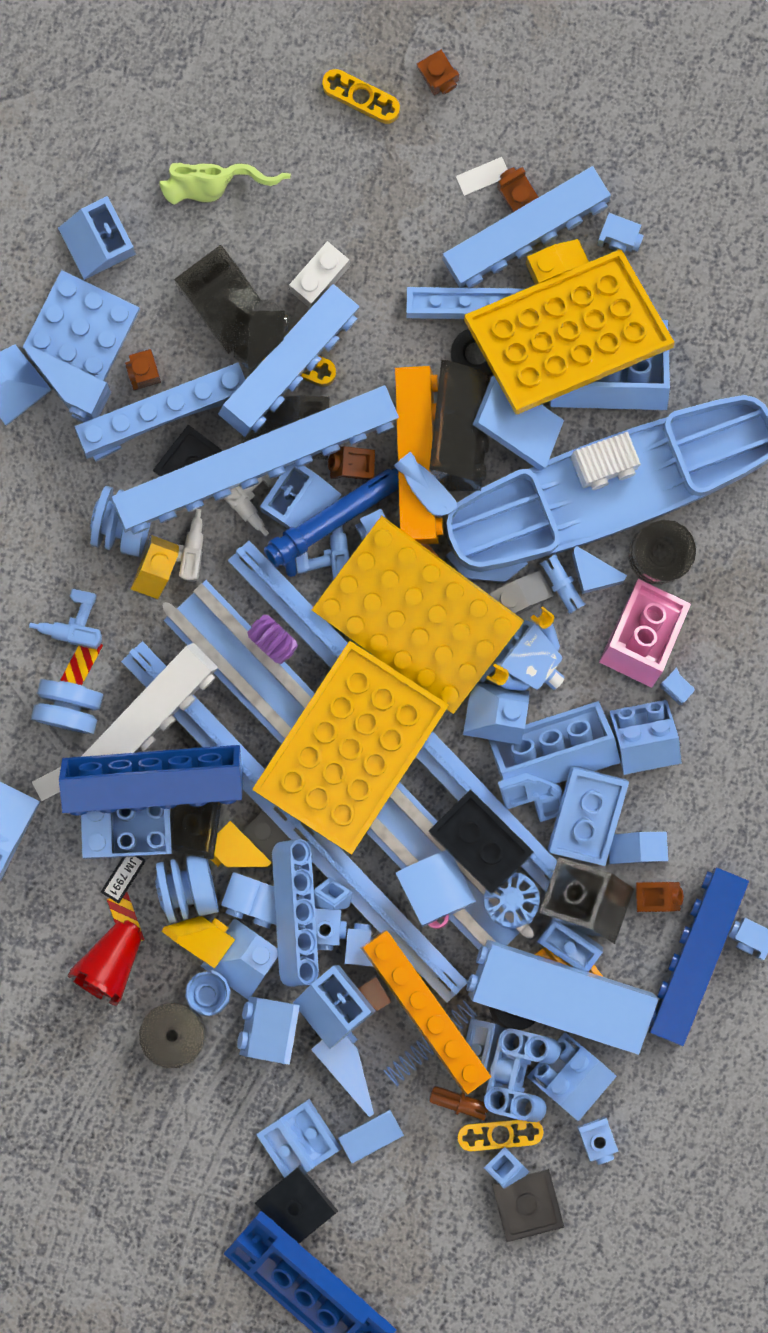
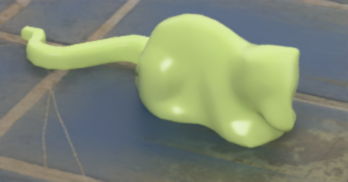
M173 163L169 168L170 178L166 181H160L159 184L164 197L174 205L183 199L213 202L223 195L234 175H249L260 184L272 186L278 184L283 179H290L291 173H281L275 177H267L248 164H234L228 168H222L215 164L189 165Z

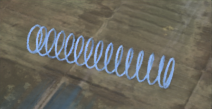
M464 1000L463 1002L472 1015H470L463 1007L457 1005L458 1009L460 1010V1012L466 1020H464L454 1010H451V1012L460 1024V1026L452 1018H450L461 1029H463V1026L461 1025L455 1014H457L467 1024H469V1021L467 1020V1018L465 1017L460 1008H462L473 1019H475L474 1015L477 1016L476 1013L469 1007V1005ZM423 1035L422 1038L431 1050V1052L419 1041H416L417 1045L419 1046L425 1057L413 1046H410V1048L412 1049L413 1053L415 1054L419 1062L407 1051H404L406 1056L412 1063L413 1067L401 1056H399L400 1061L402 1062L408 1073L394 1061L393 1064L402 1076V1078L388 1066L387 1069L392 1075V1077L386 1072V1070H384V1072L395 1083L396 1086H399V1084L393 1076V1074L391 1073V1071L395 1075H397L401 1080H405L397 1066L400 1069H402L407 1075H410V1072L403 1063V1061L407 1063L412 1069L416 1070V1067L409 1058V1056L412 1057L418 1064L422 1065V1062L415 1053V1051L418 1052L424 1059L428 1060V1057L426 1056L425 1052L420 1047V1045L423 1046L429 1053L434 1055V1052L424 1039Z

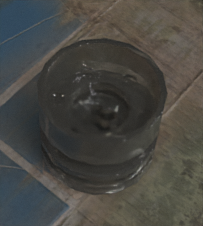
M670 520L656 521L642 528L634 535L628 549V560L633 572L641 580L656 585L666 584L681 578L690 570L696 556V545L691 533L685 526ZM658 546L660 551L666 552V556L661 558V561L658 556L653 555V551L657 550Z

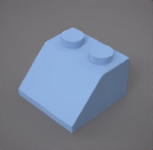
M249 996V1001L244 1004L242 1017L245 1020L244 1030L239 1033L237 1047L240 1049L239 1055L290 1065L300 1005Z

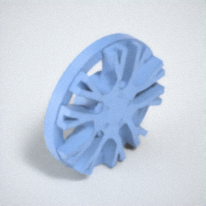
M515 872L507 880L508 887L506 889L501 887L498 889V891L502 892L500 896L495 893L491 895L487 890H485L484 906L488 916L496 924L506 928H518L529 923L535 917L540 904L539 892L534 882L526 875ZM512 878H518L516 888L511 887ZM523 881L530 886L526 891H520L519 889ZM534 893L535 898L524 899L523 895ZM489 898H496L500 903L490 908ZM523 904H533L532 912L529 913L524 910ZM502 907L504 911L496 917L494 913ZM519 910L522 912L525 918L522 921H520L516 913ZM507 912L513 913L514 923L504 921Z

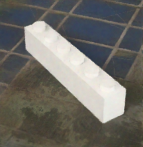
M194 643L187 645L81 757L137 753L140 750L143 752L147 751L156 742L153 736L160 729L163 732L166 731L175 722L176 719L173 715L179 709L182 711L186 710L195 701L196 698L193 694L199 688L205 690L215 680L212 674L218 667Z

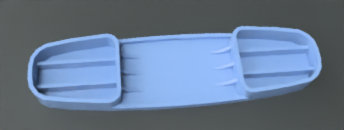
M747 395L714 400L674 411L666 418L633 427L549 459L545 469L538 470L535 467H531L529 469L517 470L457 502L455 510L448 514L446 523V534L451 550L457 561L468 570L483 572L550 556L575 548L576 546L579 547L600 540L695 502L744 478L767 464L768 408L757 398ZM628 432L641 463L638 469L635 470L636 474L624 480H619L618 476L609 479L608 485L597 490H592L591 486L583 489L571 460L573 451Z

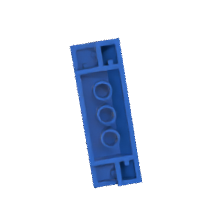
M262 1211L224 1252L226 1257L313 1333H395L397 1330Z

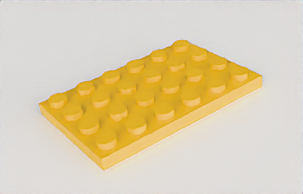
M621 249L464 315V321L516 415L672 349L675 343Z
M382 515L312 608L313 612L377 659L449 705L447 710L452 714L459 708L524 622L523 619Z
M349 641L252 790L352 855L449 705Z

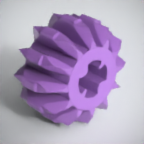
M263 615L259 620L257 619L247 632L248 637L275 663L282 664L294 654L293 652L298 647L297 641L268 615Z

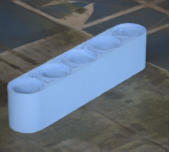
M303 839L278 842L272 850L279 975L282 983L286 986H306L316 981L319 973L312 854L309 844Z

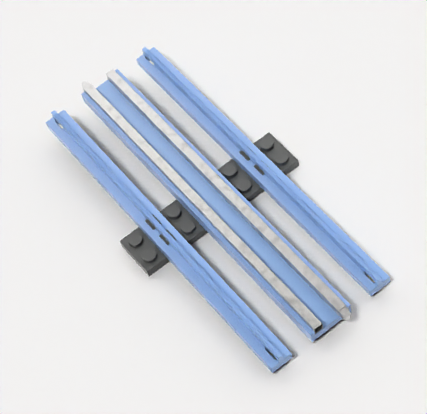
M247 541L236 550V553L228 559V562L312 650L332 668L348 643L326 620L312 611L313 606L250 541ZM242 557V559H243L253 570H251L240 558ZM207 580L201 583L193 591L194 593L178 608H175L170 603H163V609L167 614L164 622L186 645L194 643L218 667L214 672L218 679L282 744L315 693L285 662L282 664L275 663L248 637L247 632L251 626ZM143 641L121 661L146 688L167 667ZM139 654H141L151 664V666ZM134 658L138 661V663H139L146 671H144V670L134 661ZM197 698L186 710L182 711L179 709L173 715L202 747L240 745L243 790L263 810L242 832L271 862L272 850L278 842L296 839L305 840L311 848L312 862L327 878L331 877L353 892L350 902L380 933L384 930L390 933L414 969L446 1003L468 983L339 846L252 790L265 769ZM445 711L436 727L451 714L450 711ZM432 731L416 758L457 801L471 789L534 851V854L521 867L552 900L556 899L575 879L508 809L506 810L505 806ZM399 782L366 833L401 870L446 850L428 832L438 821ZM455 859L476 900V903L449 915V920L478 950L481 946L486 945L487 939L508 945L519 933L527 938H532L534 934L529 924L533 920L518 928H506L496 924L488 916L484 906L486 889ZM546 874L558 888H556L544 875ZM498 890L495 892V894H497V895H499V896H500L501 893H502V892H500V891H498ZM489 898L490 908L500 903L496 898ZM501 907L494 915L498 917L504 909ZM520 910L516 912L520 921L525 919ZM507 912L504 921L514 923L513 913ZM438 977L451 989V991H449V989L438 979Z

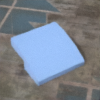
M447 850L396 872V876L422 927L476 903L454 857Z
M310 1099L256 1134L284 1178L299 1165L308 1172L342 1149Z

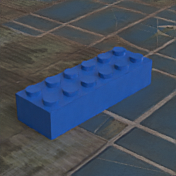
M240 745L62 758L59 775L62 813L79 816L86 814L88 811L113 813L118 809L130 808L132 811H142L147 807L154 806L170 809L180 804L198 807L207 804V802L235 803L237 800H242L243 793Z

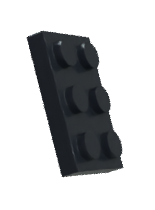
M471 789L428 831L491 895L534 854V851Z

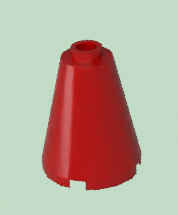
M125 920L124 923L117 922L70 969L67 976L69 978L76 977L73 982L100 1000L105 995L111 998L109 1004L117 1006L122 999L142 940V936L138 933L140 928L128 920Z

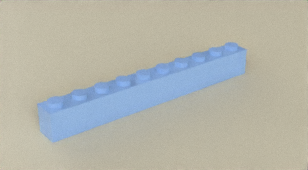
M384 385L111 497V502L124 533L132 531L133 534H137L148 529V523L159 519L160 523H164L177 517L175 512L186 508L188 512L204 506L203 501L211 497H214L215 501L231 495L230 490L238 486H241L242 490L250 488L259 483L258 478L267 474L270 479L285 473V467L295 463L297 467H301L312 462V456L322 452L324 456H328L339 451V445L349 441L351 445H355L366 440V434L375 430L378 434L387 432L394 428L393 423L398 420L399 416Z

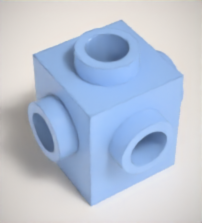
M315 908L317 950L332 951L334 945H340V939H346L347 921H341L342 909ZM321 925H329L331 932L329 934L322 933L320 930Z

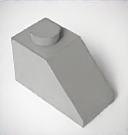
M541 570L514 580L489 593L490 596L516 615L554 597Z

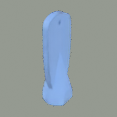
M411 452L394 465L399 472L404 474L411 490L429 513L434 516H444L455 510L457 507L456 500L433 474L417 463L415 456Z

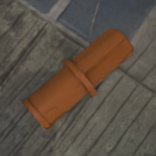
M434 1086L429 1099L431 1103L454 1110L457 1115L460 1112L482 1121L485 1120V1112L487 1113L488 1110L483 1101L465 1096L463 1092L459 1094L438 1086Z

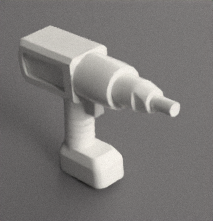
M268 474L258 478L259 483L250 488L242 490V487L238 486L231 489V495L224 498L245 522L248 521L256 530H260L265 537L269 532L264 528V522L257 514L258 510L250 500L255 497L252 491L262 481L268 487L275 485L278 478L270 479Z
M196 509L195 518L191 522L190 532H187L185 545H179V554L176 559L177 562H181L179 577L187 582H195L199 579L203 553L201 509Z

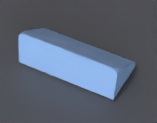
M556 914L551 918L537 941L574 968L589 972L603 953V947Z
M470 1018L466 1042L490 1074L498 1038L505 1028L495 1023Z
M389 1109L339 1136L338 1140L351 1163H354L403 1137L404 1134Z

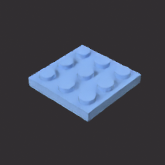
M61 270L23 345V349L25 350L28 344L105 381L140 308Z

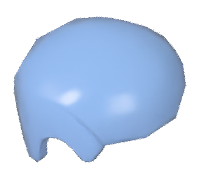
M211 970L197 973L192 977L186 986L185 998L190 1009L202 1016H212L222 1012L227 1006L231 990L227 980L218 972Z

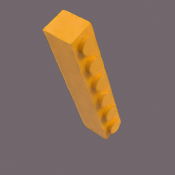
M430 366L395 368L396 412L399 416L397 420L398 461L411 452L418 464L425 467L436 478H441V461L436 460V449L441 448L440 432H435V421L440 420L439 403H434V392H439L438 375H433ZM398 471L400 529L420 544H439L438 535H443V518H438V516L428 512L411 490L404 474Z
M384 930L363 945L361 949L463 1093L468 1095L490 1079L491 1075L390 933Z

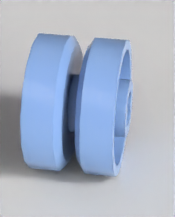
M40 679L37 694L42 699L52 701L54 704L38 703L34 705L31 720L66 730L94 735L97 719L93 715L81 712V709L92 711L100 709L104 694L70 682Z

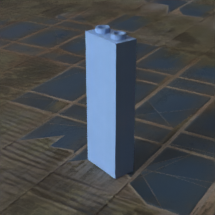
M488 939L486 945L480 947L476 958V963H479L476 974L470 975L466 990L469 991L468 996L472 1001L639 1055L659 1000L653 993Z

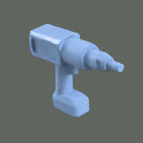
M343 525L334 530L332 535H330L331 549L323 550L324 556L308 559V552L296 557L298 574L332 566L334 580L350 558L346 533H343Z
M72 589L70 598L74 603L81 604L76 618L70 617L69 624L54 622V624L30 623L29 628L38 629L37 631L42 634L51 635V638L65 641L69 644L98 649L102 642L101 631L85 627L97 595L91 592Z

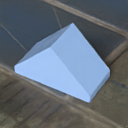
M578 546L575 547L572 557L582 594L620 585L624 582L627 575Z
M667 832L614 834L609 851V864L668 861Z

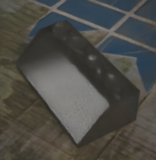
M441 360L429 470L447 491H481L482 481L486 479L484 458L485 453L489 451V438L487 434L475 427L473 422L489 385L490 378L483 370L448 360Z

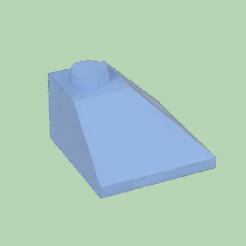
M16 345L0 351V419L7 426L52 390Z
M478 682L469 694L463 735L521 745L529 704V691L509 690L501 686Z
M234 918L228 926L229 928L226 933L233 937L235 941L216 968H213L206 962H203L201 967L207 971L212 970L221 974L227 980L229 987L249 1000V996L253 995L277 961L278 948Z

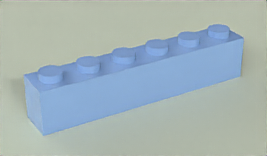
M591 166L443 253L442 260L459 288H463L466 285L468 288H472L482 282V276L488 272L498 273L508 266L507 261L517 256L518 259H521L533 251L532 247L540 242L543 245L554 240L558 236L557 232L567 227L568 230H571L583 222L582 217L592 213V215H596L608 207L606 203L609 202L611 195L595 168Z
M332 284L223 404L218 415L244 437L251 430L256 433L267 420L264 415L269 410L275 412L285 401L282 395L288 389L293 392L303 381L300 375L306 369L311 372L321 361L322 358L318 355L324 349L329 352L340 339L336 335L342 329L347 332L358 319L354 315L360 306Z

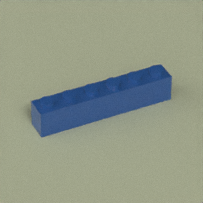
M717 867L713 869L712 873L706 872L701 884V888L705 889L701 900L696 898L690 915L694 916L690 927H684L679 939L683 946L679 955L674 953L668 970L672 971L669 981H663L658 991L657 997L661 1001L657 1010L655 1009L649 1025V1033L684 1046L749 880Z

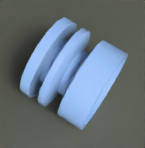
M105 486L93 510L90 524L91 546L99 547L105 535V549L110 550L116 538L121 539V553L140 558L145 547L151 522L148 523L149 528L140 533L133 534L132 531L124 533L111 502L113 487ZM120 489L117 494L124 492V490Z
M206 852L186 856V870L184 871L180 870L176 859L170 860L172 869L170 874H167L164 862L156 863L155 883L160 906L166 914L169 923L177 922L175 908L179 907L183 920L189 919L188 905L194 904L199 916L219 912Z

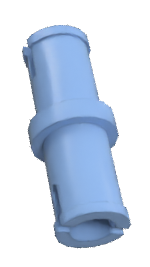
M556 554L540 563L553 584L552 590L554 592L557 591L569 614L577 610L576 607L579 609L586 605L572 584L574 579L572 576L568 577Z

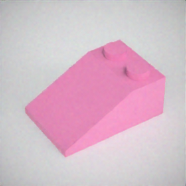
M638 579L608 640L599 663L652 688L664 670L691 604Z

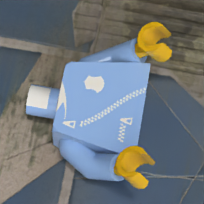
M542 606L540 617L531 616V620L535 623L524 620L523 624L492 663L493 667H495V673L491 677L487 675V680L500 685L504 689L525 691L530 687L538 690L543 683H546L551 689L555 690L562 684L564 676L555 669L562 661V656L558 652L560 644L553 625L554 615Z

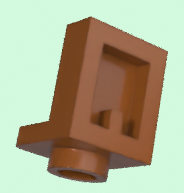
M442 49L417 63L418 70L434 96L440 92L442 94L449 93L457 87L456 83L459 81L460 74L457 69H453Z
M514 167L506 170L500 175L501 179L497 184L499 192L512 213L539 198L525 176L526 171L523 167L517 170Z
M343 446L340 447L339 451L330 454L328 458V469L330 470L331 479L345 477L370 480L374 478L375 450Z
M636 882L637 912L680 911L684 900L680 882Z

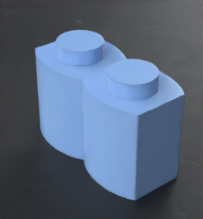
M233 872L221 906L227 907L225 913L242 919L244 914L255 918L254 924L270 929L271 924L276 925L274 886Z

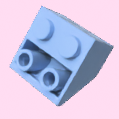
M108 196L80 209L58 227L84 280L136 255L134 247Z
M294 463L285 468L286 472L281 474L260 505V510L285 528H296L338 501L342 494L304 465L297 467Z
M667 700L610 711L614 737L624 775L682 764L679 736Z
M339 965L332 966L293 1002V1004L300 1005V1013L329 1049L334 1047L376 1012Z
M564 1032L557 1040L561 1049L559 1058L552 1064L538 1063L527 1078L579 1121L617 1076Z

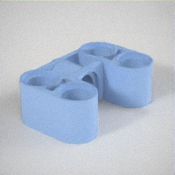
M511 1028L504 1030L498 1038L495 1057L490 1068L491 1078L489 1079L484 1096V1104L487 1110L494 1114L527 1122L541 1121L546 1114L547 1107L545 1101L539 1096L524 1093L525 1088L522 1086L527 1066L531 1065V1061L552 1064L559 1058L561 1050L559 1043L553 1038ZM518 1036L519 1045L514 1050L513 1041ZM545 1043L546 1051L543 1056H540L539 1048ZM504 1094L505 1104L501 1108L499 1099ZM530 1101L532 1109L531 1112L527 1115L525 1112V1106Z

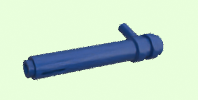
M396 468L384 470L296 528L290 527L285 530L280 538L274 537L271 539L268 545L264 547V552L270 563L274 567L285 566L286 574L290 577L297 574L296 557L303 555L308 551V547L399 489L398 470Z

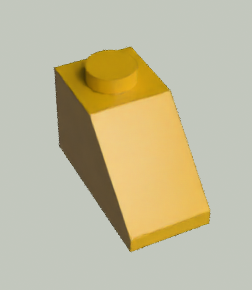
M576 239L554 244L529 255L525 264L536 285L589 263L579 240Z
M151 535L131 590L159 599L178 557L179 545Z
M231 821L205 845L210 850L206 854L207 857L217 867L223 863L227 868H269L273 864Z
M198 916L164 926L161 931L213 968H216L235 941L233 937L226 933L229 927L215 917L210 922L203 916Z

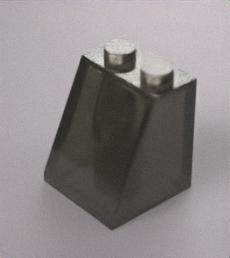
M559 857L539 913L587 936L615 944L634 888L611 872Z

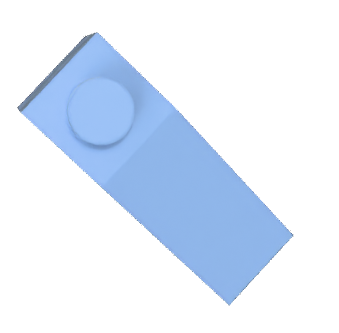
M351 1032L331 1049L321 1040L311 1049L363 1111L369 1117L372 1116L374 1110L358 1048L354 1044L358 1039Z

